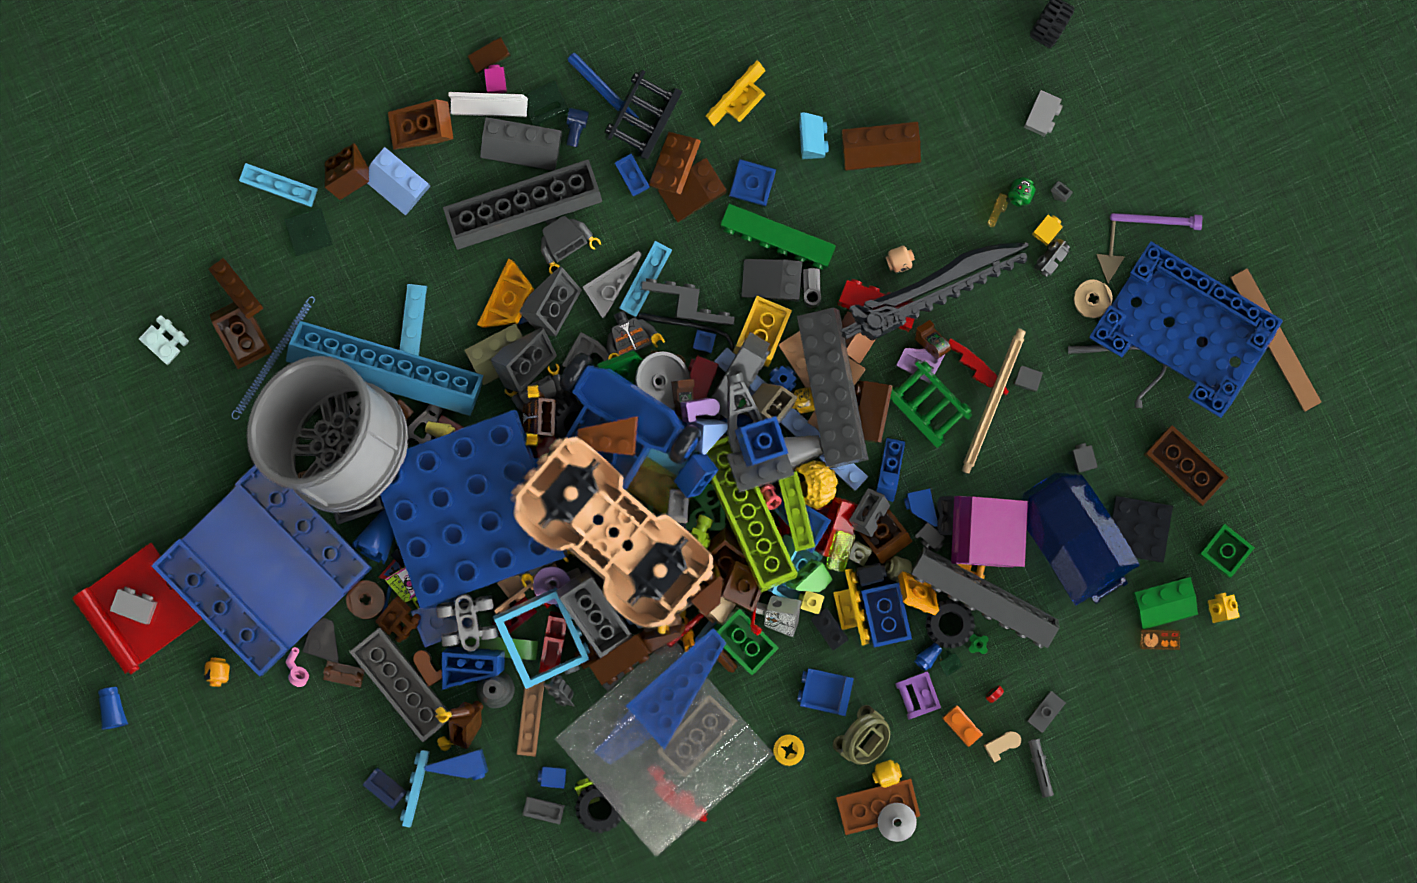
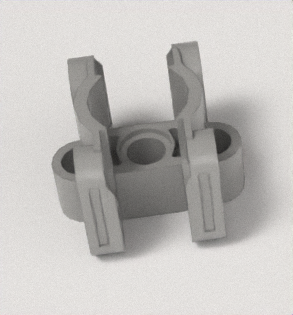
M462 594L456 598L455 606L454 602L441 603L436 606L438 618L456 615L457 632L441 634L443 646L456 645L461 640L465 650L473 651L478 648L479 636H481L482 640L498 637L497 625L478 627L476 616L477 611L494 608L492 595L477 597L473 601L470 595ZM463 598L468 599V600H464V601L459 602L460 599H463ZM466 617L471 618L473 624L469 627L462 624V620ZM475 638L476 643L469 646L466 644L465 639Z

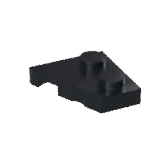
M322 617L309 630L303 649L304 653L339 663L334 621Z

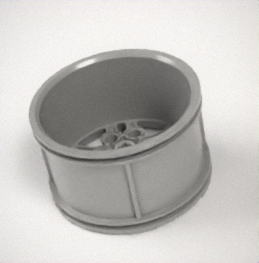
M314 356L298 360L286 366L271 378L255 401L247 430L249 452L258 470L273 482L283 487L294 489L297 495L305 502L327 512L357 510L371 503L395 478L401 464L404 462L408 446L406 419L398 402L381 388L364 382L362 377L344 362L326 356ZM358 391L360 405L350 415L347 392ZM334 398H335L336 409H337V412H336V413H335V411H334V407H333V404H332V399H334ZM321 407L324 420L318 421L314 429L304 428L311 416ZM300 439L312 440L310 445L298 444ZM296 456H316V460L302 478L299 479L296 471Z

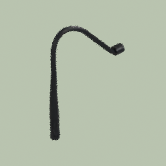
M639 313V319L644 321L694 327L721 334L729 341L730 350L733 352L734 343L731 337L721 330L685 320Z

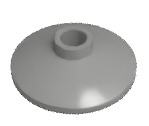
M891 803L881 810L878 816V828L881 834L888 840L895 842L904 841L915 831L916 816L907 805ZM900 819L901 825L895 826L894 820Z

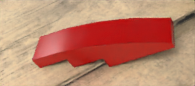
M950 338L948 342L951 350L962 355L959 363L975 371L973 379L993 389L998 376L969 349ZM1006 387L1004 388V391L1002 393V395L1006 396L1009 392Z

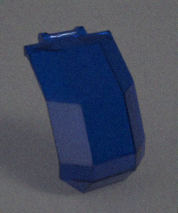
M1056 472L1024 492L1022 501H1028L1027 531L1051 565L1075 606L1089 597L1097 604L1100 602V599L1120 586L1124 587L1128 584L1124 575L1140 566L1116 523L1083 475Z

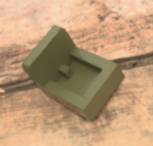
M856 541L852 545L847 558L864 566L872 549Z

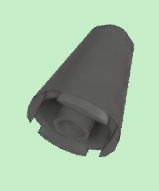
M503 671L497 676L478 680L476 685V693L479 700L490 708H501L507 705L513 698L515 690L512 678ZM491 686L496 687L495 693L490 692Z

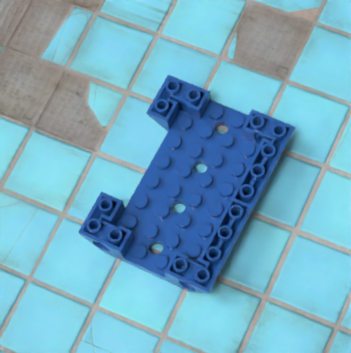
M1150 241L1132 269L1126 284L1113 304L1109 305L1089 338L1121 358L1132 345L1194 382L1196 386L1188 398L1222 418L1272 342L1283 320ZM1139 298L1142 301V305L1135 308L1131 305V300ZM1166 318H1172L1175 324L1172 327H1166L1163 322ZM1203 337L1207 339L1208 344L1205 347H1199L1196 343L1198 338ZM1231 358H1239L1241 364L1238 367H1232L1229 363Z

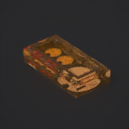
M1141 630V649L1180 650V631Z

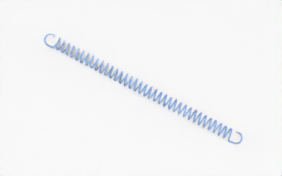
M309 297L314 299V297ZM308 298V300H309V298ZM314 299V300H315V299ZM307 300V301H308V300ZM305 301L307 303V301ZM313 301V303H314V301ZM307 303V304H308V303ZM312 303V304H313V303ZM303 304L305 307L308 306V307L311 308V306H310L309 304H308V305ZM301 307L303 310L306 309V310L310 311L307 307H306V308ZM299 310L301 313L304 312V313L308 314L305 310H304V311ZM297 313L299 316L302 315V316L306 317L303 313H302V314ZM295 316L297 319L300 318V319L304 320L301 316H300V317ZM293 319L295 322H296V321H298V322L300 321L299 319H298V320ZM291 322L294 326L290 325L292 329L297 328L295 325H298V323ZM288 328V330H289L290 332H291V331H294V332H295L294 329L291 330V329ZM286 331V333H287L288 335H289V334H292V335H293L292 332L289 333V332ZM284 334V336H285L286 338H287V337L292 338L290 335L287 336V335ZM282 337V339H283L284 341H285V340L290 341L288 338L285 339V338ZM280 340V342H281L282 344H283V343L288 344L286 341L283 342V341ZM278 344L280 347H281V346L286 347L284 344H283V345ZM276 347L278 350H279V349L284 350L282 347H281V348ZM274 350L276 353H277V352L282 353L280 350H279V351ZM272 353L274 356H275V355L280 356L278 353H277V354ZM270 356L272 359H273V358L278 359L276 356H275V357ZM268 359L270 362H271V361L276 362L274 359H273V360ZM266 362L268 365H269V364L274 365L272 362H271V363ZM264 365L266 368H267V367L272 368L270 365H269V366ZM262 368L264 371H265V370L270 371L268 368H267V369ZM260 371L262 374H263V373L268 374L266 371H265V372ZM258 374L260 377H261V376L266 377L264 374H263V375ZM256 377L258 380H259V379L264 380L262 377H261V378ZM254 380L256 383H257V382L262 383L260 380H259V381ZM252 383L254 386H255V385L260 386L258 383H257V384ZM250 386L252 389H253V388L258 389L256 386H255V387ZM248 389V391H250V392H251V391L256 392L254 389H253V390ZM246 392V394H248L249 396L254 395L252 392ZM244 395V397H246L247 399H248V398H251V399H252L251 396L248 397V396ZM242 398V400H244L245 402H246V401H249V402H250L249 399L246 400V399ZM240 401L241 404H243V405H244V404H247V405H248L247 402L244 403V402ZM238 404L239 407H241V408H242V407H245V408H246L245 405L242 406V405ZM236 407L237 410H239V411H240V410H243V411H244L243 408L240 409V408ZM234 410V411H236V410ZM233 411V413H234V411ZM236 411V412H238V411ZM240 411V412H238V413H240V414H242V412H241V411ZM232 413V418H233V413ZM239 416V417H240V416ZM238 417V418H239V417ZM233 418V419H238V418Z

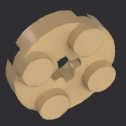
M1098 280L1083 282L1074 293V305L1077 311L1082 316L1088 318L1103 316L1113 300L1110 288ZM1090 294L1098 296L1096 304L1088 301Z

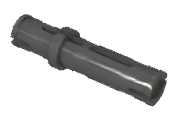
M1040 739L1030 740L1028 743L1032 754L1031 762H1034L1042 798L1053 796L1054 793L1045 763L1046 755H1043Z

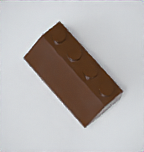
M918 122L844 129L841 131L845 171L921 163Z

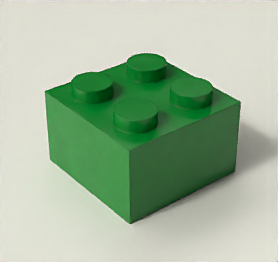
M1221 524L1198 555L1226 578H1231L1255 547L1226 524Z

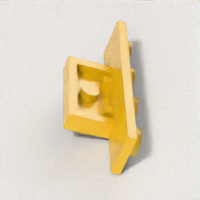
M758 60L722 96L721 100L709 110L706 117L713 126L726 113L730 114L738 122H741L765 96V93L754 84L766 71Z
M853 568L847 569L845 573L849 589L833 592L841 629L858 627L862 645L870 644L869 628L866 629L865 625L867 616L865 610H862L860 603L862 602V594L857 590L856 585L858 577L856 572H853Z

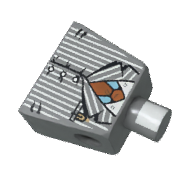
M771 596L768 605L760 602L757 603L756 613L765 616L764 625L766 627L793 637L799 623L801 600Z

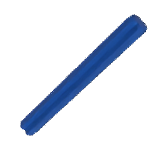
M576 53L571 54L568 57V61L618 111L623 101ZM629 107L626 109L625 112L639 119Z

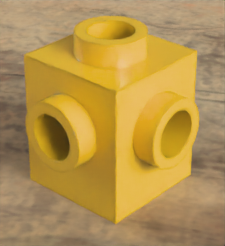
M1226 593L1214 595L1215 599L1208 600L1213 623L1239 617L1238 605L1234 595L1226 596Z

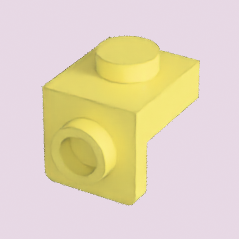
M809 591L800 593L798 599L801 600L800 609L819 614L824 596Z

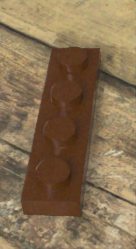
M224 258L208 268L247 319L263 309L259 301Z

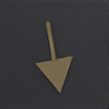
M1112 221L1109 255L1096 254L1107 283L1110 282L1125 258L1113 256L1116 221Z

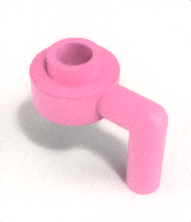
M294 647L286 659V664L291 671L288 679L294 686L302 687L307 683L309 674L304 668L297 667L294 663L299 653V649Z

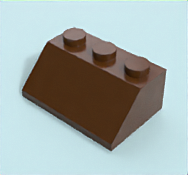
M858 381L854 387L865 442L882 441L892 385Z
M645 631L636 634L589 665L601 685L606 682L608 685L618 680L617 675L623 672L625 675L634 669L632 665L639 662L641 665L650 659L648 655L652 651L650 652L643 642L646 635Z

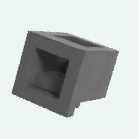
M926 523L914 536L916 539L919 537L922 539L920 543L927 549L932 548L936 552L944 545L942 541L945 537L940 535L929 523Z

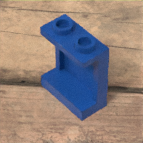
M808 668L807 672L803 671L801 682L805 684L803 691L799 690L797 701L800 702L802 707L846 716L854 678Z

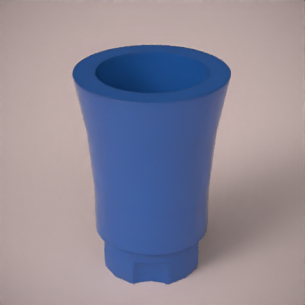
M117 687L99 690L102 730L128 725Z

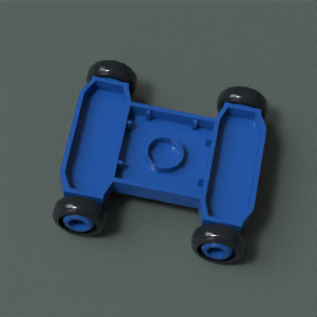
M579 353L572 358L561 375L560 387L566 392L574 393L584 407L565 438L578 437V429L638 416L635 455L596 451L623 477L622 488L625 491L650 449L659 450L664 453L669 452L670 460L676 464L686 462L702 437L700 428L693 424L683 425L674 410L611 369L594 367L592 365V358L585 353ZM530 446L534 460L538 467V452L536 449ZM595 514L592 520L595 525H601L604 518L601 514ZM610 527L608 530L609 536L616 538L618 536V529ZM624 540L622 548L625 551H630L633 548L632 541Z

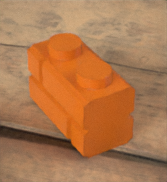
M955 705L942 717L967 747L971 746L983 735L958 705Z

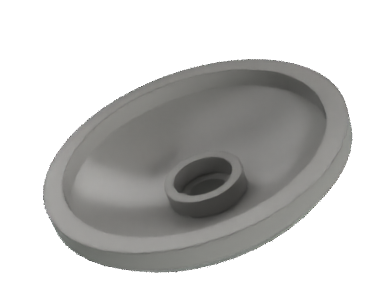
M655 352L645 357L639 364L635 375V384L638 388L669 408H674L671 382L688 380L690 376L686 365L679 357L669 352ZM656 379L659 380V385L656 384Z

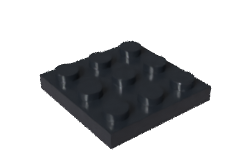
M1115 496L1106 553L1164 563L1173 506Z

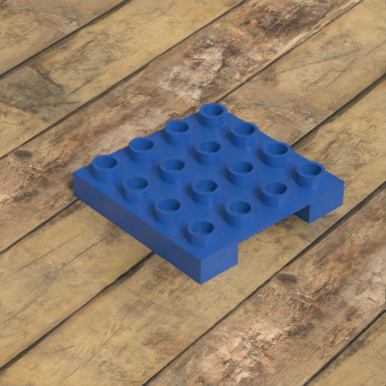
M512 410L408 448L404 462L401 464L395 478L380 494L420 609L569 556L566 549L553 550L537 542L523 530L514 516L515 503L510 499L513 496L511 492L518 484H523L526 481L524 476L531 469L537 468L529 445H526L527 437L517 410Z
M254 465L235 484L236 487L183 539H178L152 567L258 676H263L372 567L309 503L300 498L294 489L286 488L273 482Z

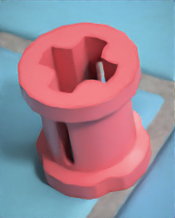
M767 484L760 489L769 510H774L782 504V499L777 496L774 485Z

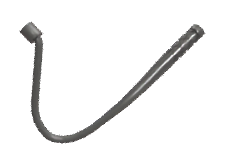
M1101 345L1068 346V354L1110 351ZM1132 345L1129 350H1139V349L1136 348V347H1134V346ZM1163 364L1159 376L1134 400L1135 408H1142V400L1140 399L1163 377L1167 368L1166 365Z

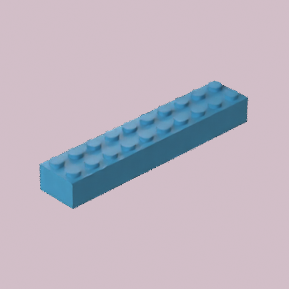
M299 321L289 342L286 361L290 363L307 357H332L354 369L364 382L373 384L382 390L471 416L479 396L484 376L303 321Z

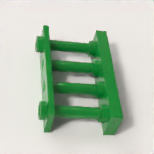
M918 360L915 363L918 369L902 385L896 388L892 387L890 399L938 448L945 442L943 439L944 434L963 416L968 420L972 416L970 413L972 410L965 402L962 404L931 371L932 367L925 360L923 362ZM925 374L932 383L913 401L908 402L903 397L905 395L904 392ZM938 388L945 397L926 415L923 414L921 416L917 411V406ZM951 402L958 411L939 429H934L930 425L931 420Z

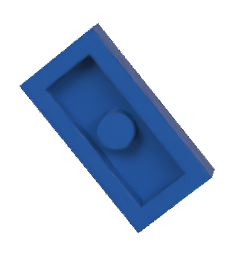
M632 154L615 162L633 197L650 188Z

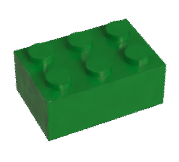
M735 606L722 624L716 623L711 629L714 628L726 642L723 649L746 672L753 675L776 652L778 647L762 631L759 635L754 634L750 627L751 620Z

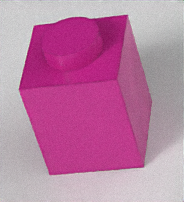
M500 65L488 66V69H484L487 93H507L504 68L500 67Z

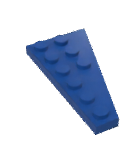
M714 628L626 705L664 750L726 645V642Z

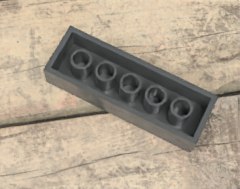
M378 628L349 652L422 742L426 741L449 722L448 719L442 723L435 717V715H438L436 713L437 708L443 707L446 712L449 710L382 628Z

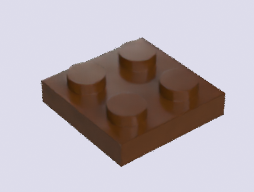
M733 561L723 584L721 597L749 612H754L761 592L750 568L738 561Z

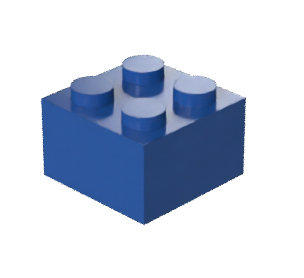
M776 416L735 430L746 467L788 454Z

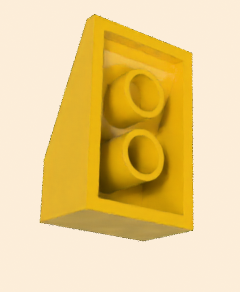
M756 296L733 353H738L751 332L770 343L767 349L770 353L764 363V366L769 367L792 310Z

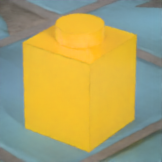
M1047 215L1032 235L1048 246L1063 226L1056 216Z

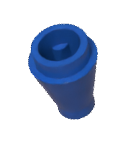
M933 643L916 656L915 663L923 671L931 669L942 652V648L938 644Z

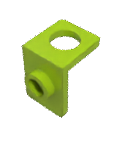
M588 778L577 781L578 785L574 789L577 791L578 796L586 787L594 784L593 779L589 781ZM600 797L593 798L589 804L599 801Z

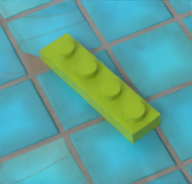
M794 472V476L779 480L795 551L798 552L816 546L798 472Z

